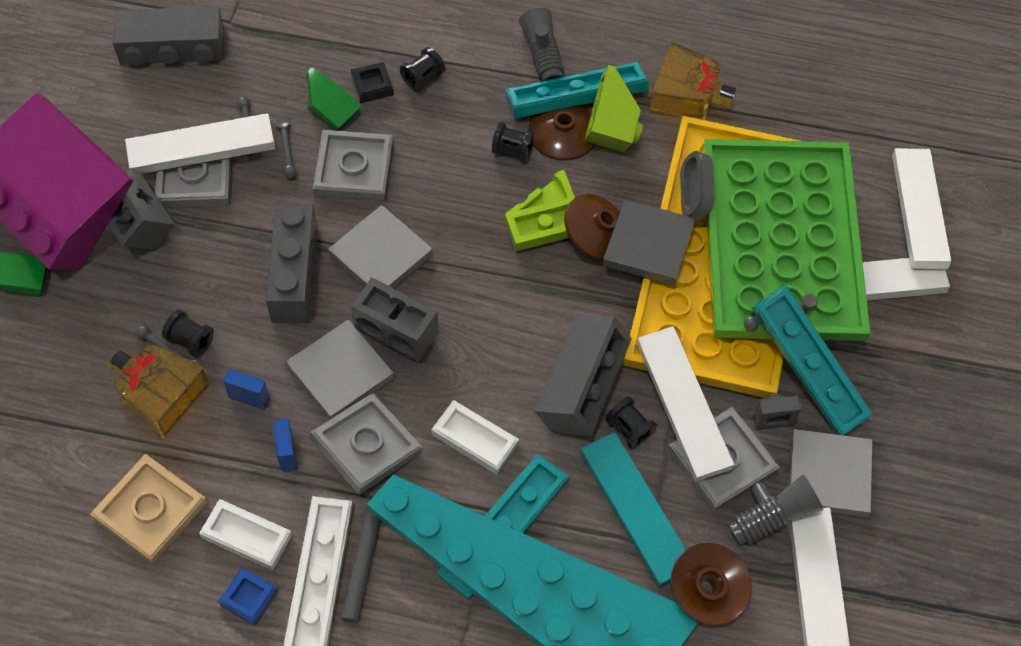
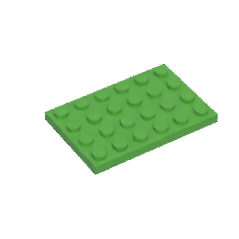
M705 139L703 153L711 156L714 175V203L707 215L713 338L772 339L762 324H759L754 331L746 330L743 322L748 316L757 317L751 308L781 286L787 285L797 302H801L806 294H812L817 298L818 301L814 310L806 311L803 309V311L823 340L867 341L871 333L849 142Z

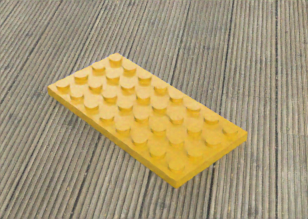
M682 116L660 209L683 214L681 209V167L685 158L694 151L703 153L705 139L800 140ZM707 216L701 221L696 220L676 285L644 277L630 333L632 339L626 351L623 366L648 371L636 344L637 338L674 326L698 383L762 398L771 394H777L784 356L772 339L713 338Z

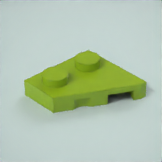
M564 170L554 174V180L543 189L538 187L528 195L525 202L517 204L505 213V223L515 251L569 238L565 228L564 214L566 207L575 196Z

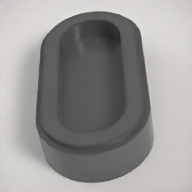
M694 151L685 158L680 171L681 209L683 215L696 218L697 221L703 220L712 209L714 203V175L711 156Z

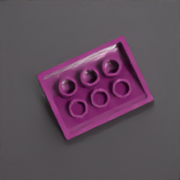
M35 93L0 126V221L48 269L81 270L134 179L40 93Z

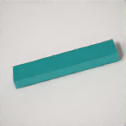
M638 62L615 66L631 94L649 91V80ZM605 69L506 89V100L515 119L592 103L595 101L600 78Z
M787 285L781 286L751 307L836 435H845L873 415Z
M614 432L580 449L582 459L657 587L661 588L669 584L674 563L686 549L617 434Z
M537 454L485 516L525 534L568 483L569 476ZM440 568L437 571V577L467 601H470L474 596L470 590Z

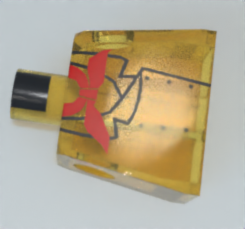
M671 42L653 89L649 113L677 118L687 116L705 120L711 103L731 108L737 88L718 83L722 67L720 62Z
M153 344L147 345L136 358L128 352L120 350L112 357L109 364L110 370L119 375L114 382V387L120 399L162 440L210 385L203 366Z

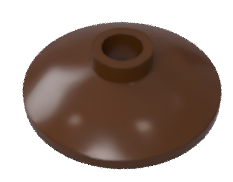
M582 105L533 115L529 123V130L535 132L533 146L544 156L555 160L568 161L586 155L595 146L593 143L584 141L591 112Z
M579 195L568 204L565 210L564 223L567 234L582 253L595 260L603 261L620 211L611 202L598 195Z
M715 543L696 544L686 549L677 558L672 568L670 584L673 597L680 609L694 621L709 626L725 625L737 619L746 610L752 594L751 577L742 559L729 548ZM702 581L708 582L712 586V594H706L702 590Z

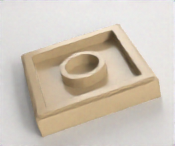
M144 454L90 515L101 526L154 565L208 502L206 497L147 454Z

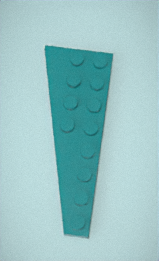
M394 474L367 503V510L470 590L473 595L537 646H682L698 624V622L688 617L674 601Z

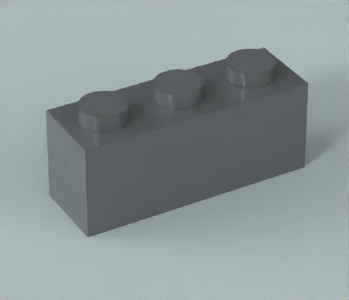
M219 6L115 10L113 46L120 65L223 61L224 25Z
M276 203L266 293V304L271 323H309L318 228L313 204Z
M576 315L534 411L553 433L592 436L632 339L615 316Z

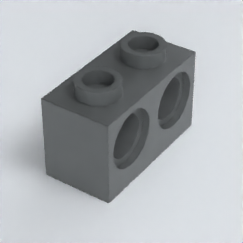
M372 277L351 305L353 323L357 330L417 362L421 360L439 333L438 311Z

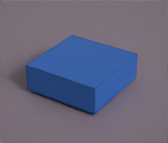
M228 370L223 380L228 397L265 410L270 400L265 381L235 370Z
M289 418L274 420V437L280 468L283 472L297 470V463Z
M242 567L218 602L224 609L255 626L278 593L276 586Z

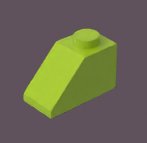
M608 65L601 75L584 141L625 153L632 143L637 144L643 124L638 122L641 110L614 66Z

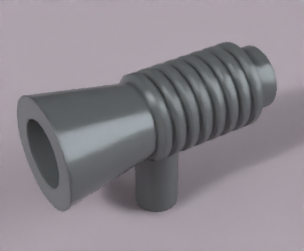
M534 8L526 11L519 18V24L530 43V50L538 78L542 81L562 78L565 70L556 39L553 37L551 11L547 8Z
M804 474L776 497L772 496L765 483L757 482L751 487V492L758 504L750 507L749 510L746 509L744 513L741 512L739 515H735V521L729 523V526L740 546L746 542L751 545L753 542H757L758 539H762L763 536H768V533L772 534L778 528H783V525L787 526L788 521L817 513L824 509Z

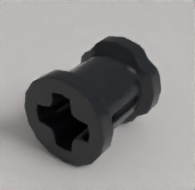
M425 47L417 59L410 64L404 63L401 65L399 72L404 82L413 91L419 92L423 89L425 82L435 75H442L446 70L440 55L434 49Z
M500 122L493 136L492 153L498 155L500 152L519 156L521 161L527 162L532 152L535 132L528 130L525 133L507 128L505 123Z
M180 309L170 315L162 330L164 340L168 342L176 341L188 348L189 354L196 358L208 349L214 334V329L207 324L199 325L189 319L188 314Z
M626 397L608 412L605 421L608 425L614 424L628 439L627 445L630 449H634L653 434L657 424L654 421H647L634 407L635 401L631 397Z

